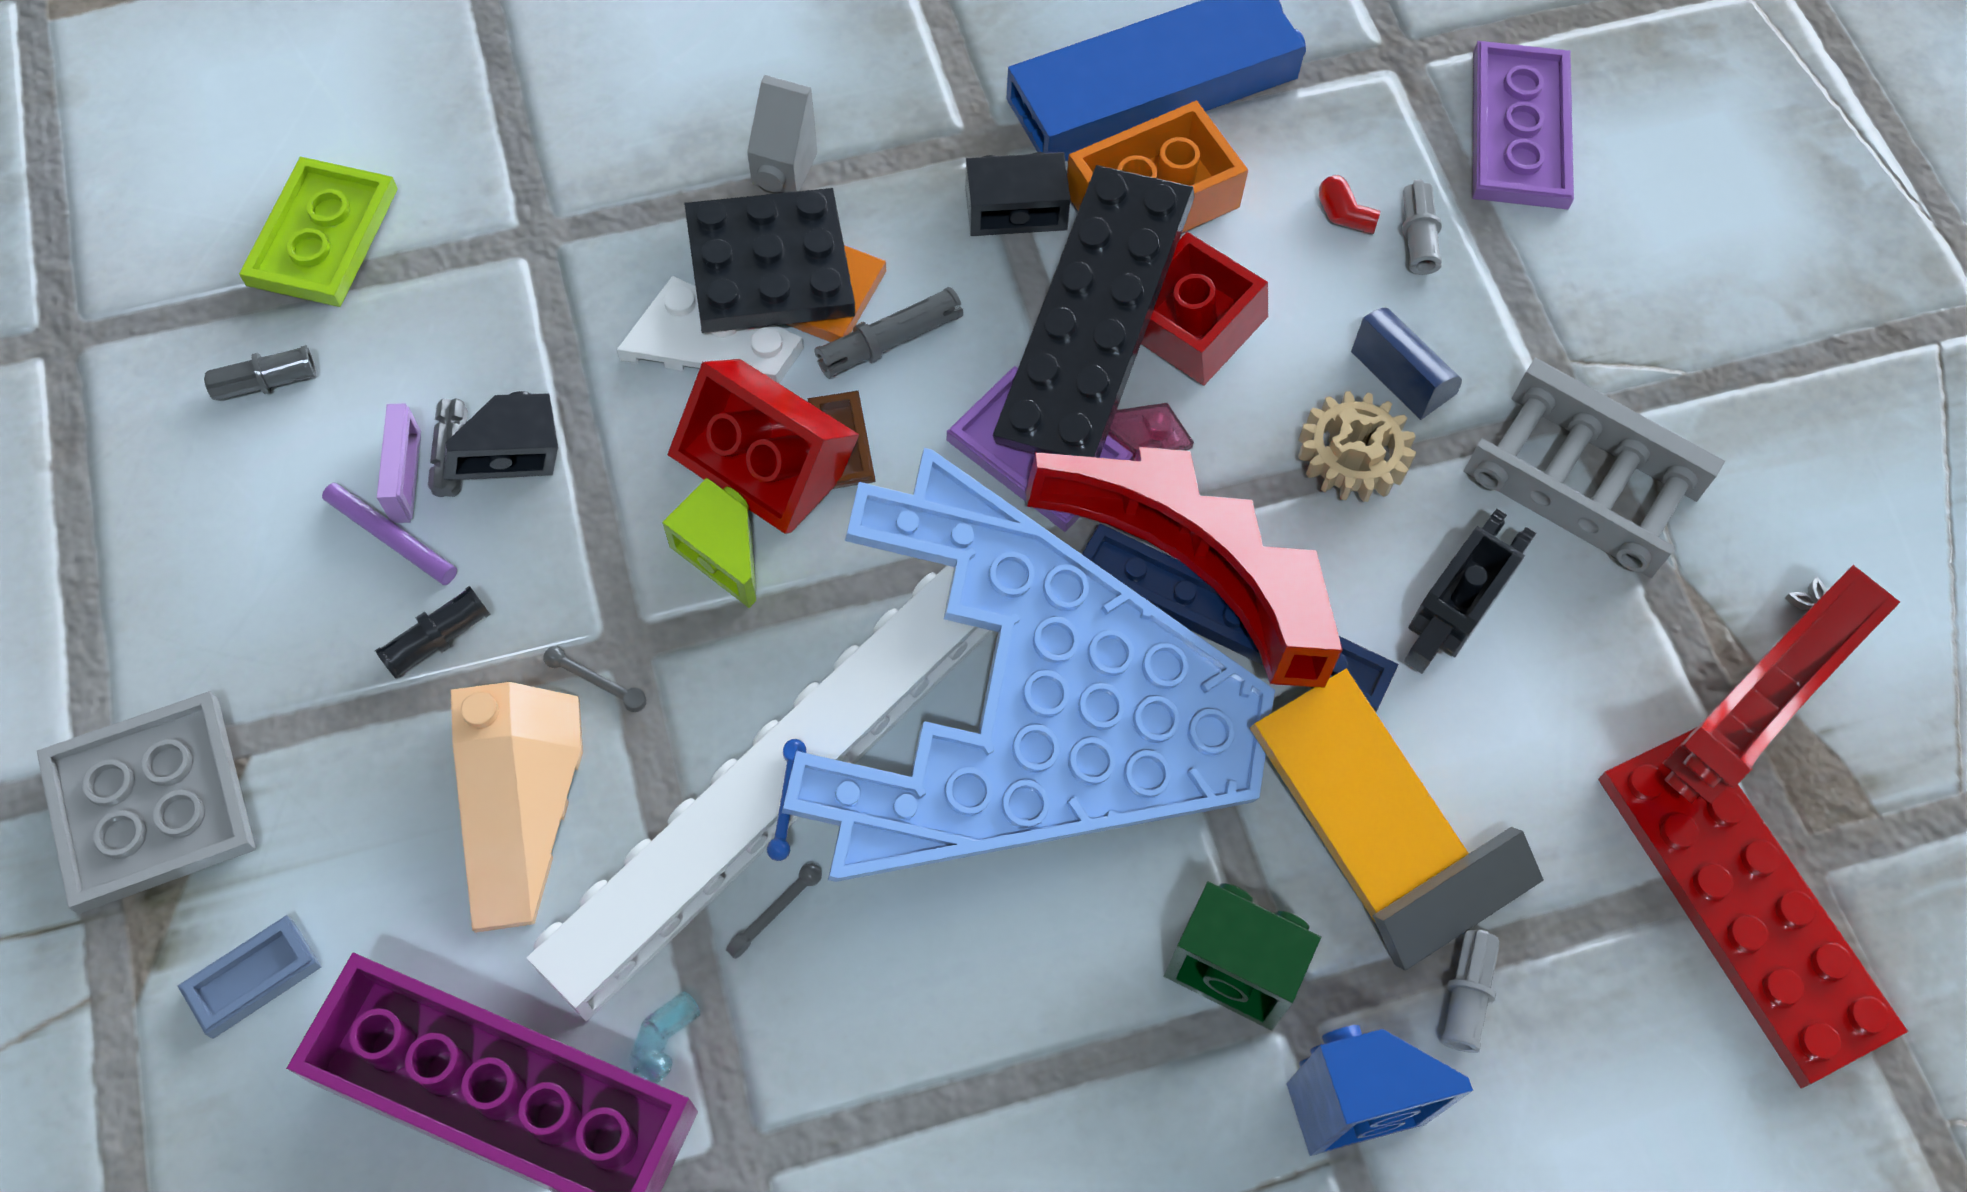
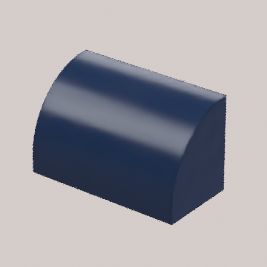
M1389 308L1377 309L1363 317L1351 353L1420 420L1458 393L1462 384L1461 377Z

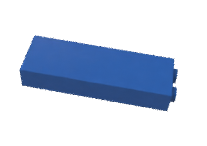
M1201 0L1008 66L1006 99L1036 151L1043 153L1064 152L1065 161H1068L1069 154L1196 100L1204 111H1208L1298 79L1302 60L1306 53V43L1302 33L1298 29H1294L1283 13L1279 0Z

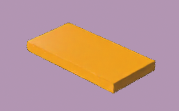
M1347 668L1329 678L1325 688L1314 687L1250 727L1253 735L1374 922V914L1469 854Z

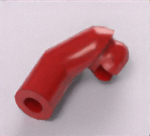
M1332 175L1323 180L1319 186V199L1328 219L1340 226L1374 234L1381 211L1358 205L1344 177Z

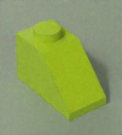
M706 478L662 522L669 547L750 608L756 602L753 537L748 515L749 506L744 498L730 487L721 489Z

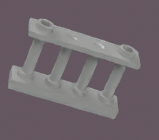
M1535 357L1511 398L1513 401L1521 404L1523 408L1498 446L1483 438L1480 440L1463 472L1474 477L1483 487L1502 493L1613 556L1627 569L1641 572L1652 579L1675 548V546L1659 538L1681 499L1685 495L1697 502L1717 477L1725 461ZM1541 417L1570 432L1545 472L1516 457ZM1588 443L1617 458L1592 499L1563 484ZM1635 469L1664 484L1640 526L1611 511Z

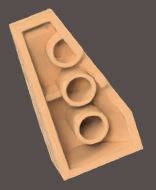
M512 682L451 689L452 743L472 930L477 933L533 925L536 921L553 860L551 853L561 820H564L569 804L567 796L574 771L578 770L583 754L580 700L578 696Z

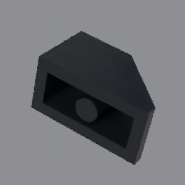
M517 391L508 395L493 396L446 441L443 464L444 480L553 475L558 443L550 393L531 394L525 391Z

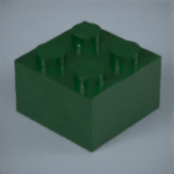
M1207 881L1163 977L1273 1031L1293 1004L1322 936L1309 931V924L1292 913L1276 911L1274 914L1252 903V896L1237 886L1227 883H1221L1217 886Z

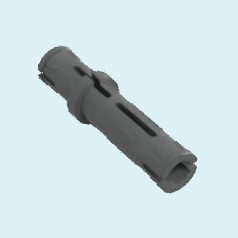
M947 287L933 296L869 325L861 322L853 327L852 333L823 346L816 347L814 349L815 356L817 358L822 356L823 358L817 360L818 365L827 378H832L835 374L865 360L873 363L881 359L883 352L947 322L961 318L963 316V308L955 309V306L961 305V301L954 289Z

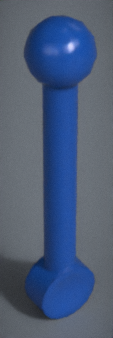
M798 739L787 741L783 747V757L787 761L775 837L767 846L768 856L775 861H782L790 854V845L786 841L790 815L782 813L796 751L806 753L805 744Z

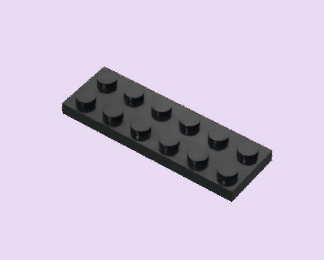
M1096 165L994 430L993 438L996 444L1032 454L1037 452L1100 458L1195 198L1193 186Z

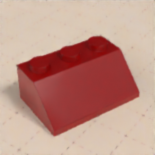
M741 359L705 361L701 364L667 455L702 479L708 478L721 489L725 487L734 489L747 502L751 512L784 534H788L835 487L837 481L843 475L859 434Z

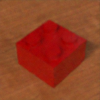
M1187 231L1179 239L1141 344L1205 386L1269 317L1268 281Z

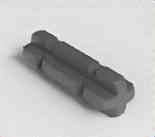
M456 398L452 400L441 399L436 405L435 420L439 421V423L434 426L430 463L434 464V467H431L429 470L428 487L431 489L432 494L437 497H454L460 491L461 480H444L443 477L446 441L467 422L468 410L464 402Z

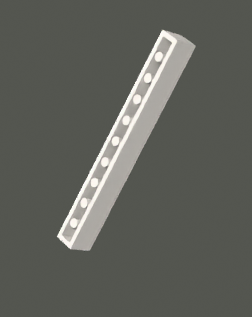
M947 565L937 575L934 572L926 575L915 587L912 598L900 610L893 608L879 619L874 627V634L860 647L852 645L841 654L834 665V671L820 684L813 682L803 689L794 702V708L781 721L772 720L767 723L755 736L751 749L738 761L730 759L725 762L713 775L710 782L711 786L696 800L690 798L682 802L672 812L668 819V826L652 841L645 839L638 843L628 853L624 860L625 866L608 882L601 880L594 884L583 895L579 902L580 908L563 924L561 922L552 924L540 934L533 946L535 950L527 959L538 973L586 1022L767 849L768 843L775 837L787 764L783 757V747L787 741L791 739L801 740L805 744L806 753L855 764L992 632V630L944 619L954 567ZM790 815L788 828L799 818L798 816Z

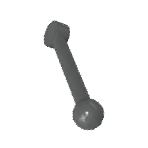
M549 647L545 651L543 660L547 666L551 668L562 667L622 699L626 709L630 712H639L645 707L646 697L641 689L630 688L627 690L565 657V653L560 647Z
M815 864L802 866L799 871V878L744 933H740L728 944L726 951L735 959L740 957L748 949L751 941L807 886H815L819 883L822 877L820 868Z

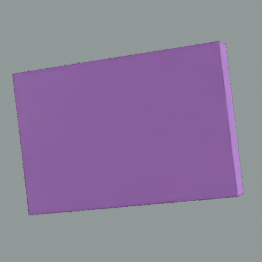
M1014 366L947 430L946 441L1027 502L1025 491L1035 454L996 444L993 438L994 430L1018 370ZM1107 436L1100 458L1133 461L1134 454L1110 436ZM1034 508L1064 532L1081 517L1066 512Z

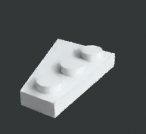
M672 276L618 347L617 352L620 361L638 364L639 359L664 362L665 368L684 371L685 366L700 368L702 362L741 359L777 383H780L804 347L802 337L777 325L702 333L696 287Z

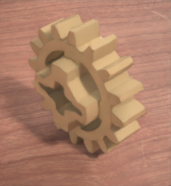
M1346 391L1341 404H1338L1330 396L1326 397L1321 410L1314 407L1311 409L1307 422L1303 425L1298 441L1302 443L1298 455L1299 460L1310 461L1306 475L1308 478L1321 475L1324 478L1321 490L1324 492L1330 490L1333 486L1339 487L1341 500L1346 501L1351 491H1358L1363 502L1369 501L1374 489L1383 497L1387 496L1393 483L1402 484L1416 454L1414 450L1410 449L1415 439V433L1402 431L1408 418L1405 415L1392 417L1389 414L1392 403L1386 401L1380 407L1373 405V395L1371 393H1366L1362 402H1357L1351 391ZM1328 430L1330 433L1328 438L1330 445L1325 447L1323 435ZM1388 445L1390 458L1386 463L1384 460L1386 455L1384 447Z

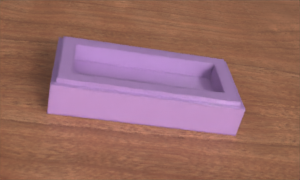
M406 403L387 404L377 499L389 520L393 523H410L411 519H413L421 430Z

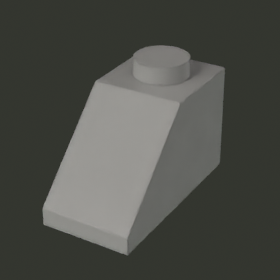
M764 75L760 84L747 150L752 184L761 186L770 192L786 193L800 191L817 155L811 87Z

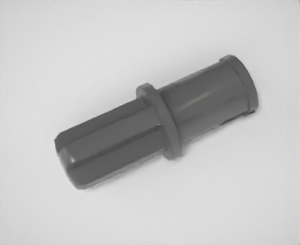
M304 345L297 349L261 357L259 353H254L251 355L252 360L208 370L205 373L204 383L211 399L222 400L262 390L264 394H269L272 387L308 378L314 379L317 377L310 350L307 348V345Z

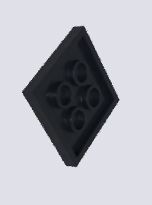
M833 188L684 203L702 333L855 316V301Z

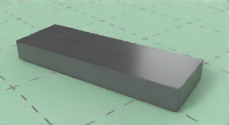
M1510 827L1373 915V918L1394 965L1406 971L1535 887L1544 879L1524 832Z

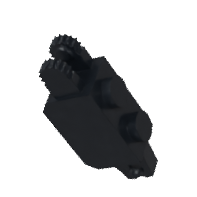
M1497 508L1482 528L1477 526L1431 588L1408 628L1417 634L1419 638L1410 649L1404 662L1423 674L1439 650L1455 658L1510 581L1524 559L1525 555L1523 553L1537 534L1536 532L1525 527L1523 531L1516 535L1510 546L1495 536L1498 535L1504 526L1507 514Z

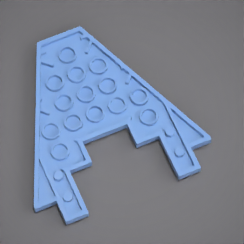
M924 448L913 495L862 482L858 483L845 541L954 567L944 619L996 631L998 636L979 732L974 733L924 721L920 728L910 777L796 751L782 813L839 826L828 880L839 882L1233 807L1253 803L1260 798L1266 753L1253 735L1250 727L1272 713L1275 689L931 449Z

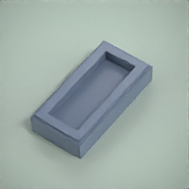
M286 915L179 984L178 988L205 1035L214 1039L320 969L321 965L295 922Z

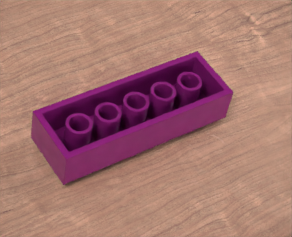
M354 952L349 957L286 1068L317 1087L552 1192H661L698 1114L697 1109L688 1097Z

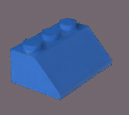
M1359 1025L1342 1027L1322 1036L1323 1044L1310 1049L1311 1056L1299 1062V1070L1286 1083L1309 1156L1424 1126L1473 1091L1469 1077L1384 1029L1362 1034Z

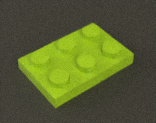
M300 156L239 273L244 284L257 289L341 307L398 190L393 177Z

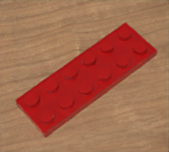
M1694 728L1605 771L1598 780L1783 1063L1802 1089L1909 1031L1740 786L1737 785L1735 788L1727 787L1711 804L1701 796L1691 804L1664 780L1672 771L1663 762L1696 729Z

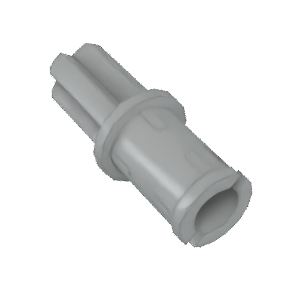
M1422 179L1414 180L1413 184L1405 186L1403 190L1406 220L1402 224V233L1408 239L1410 271L1418 275H1427L1438 271L1442 266L1438 233L1442 229V223L1435 213L1432 185L1424 183Z
M1479 929L1468 930L1464 934L1455 979L1447 983V990L1451 993V999L1441 1043L1449 1048L1468 1053L1480 1052V1039L1489 1002L1495 1001L1496 993L1491 989L1500 943L1498 937L1487 931Z

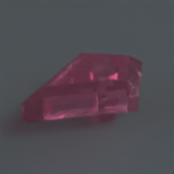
M1168 403L1119 409L1116 411L1108 436L1133 453L1134 459L1139 447L1188 451L1194 445V441Z

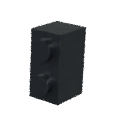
M1036 152L1025 155H987L966 158L965 191L970 236L1068 230L1071 199L1064 152Z

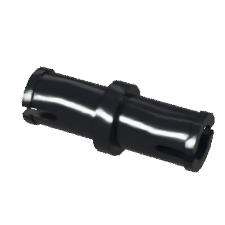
M468 586L465 588V591L430 615L424 611L415 617L418 621L417 624L383 647L377 648L375 652L394 678L398 679L402 673L437 649L441 653L451 647L448 643L450 640L491 614L472 588Z

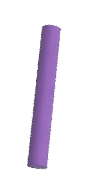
M331 483L325 488L322 494L324 501L439 583L447 585L455 578L457 574L455 566L337 483Z

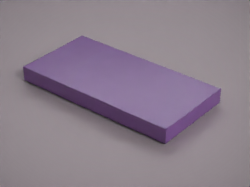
M1477 41L1473 52L1472 199L1569 210L1574 200L1570 50Z

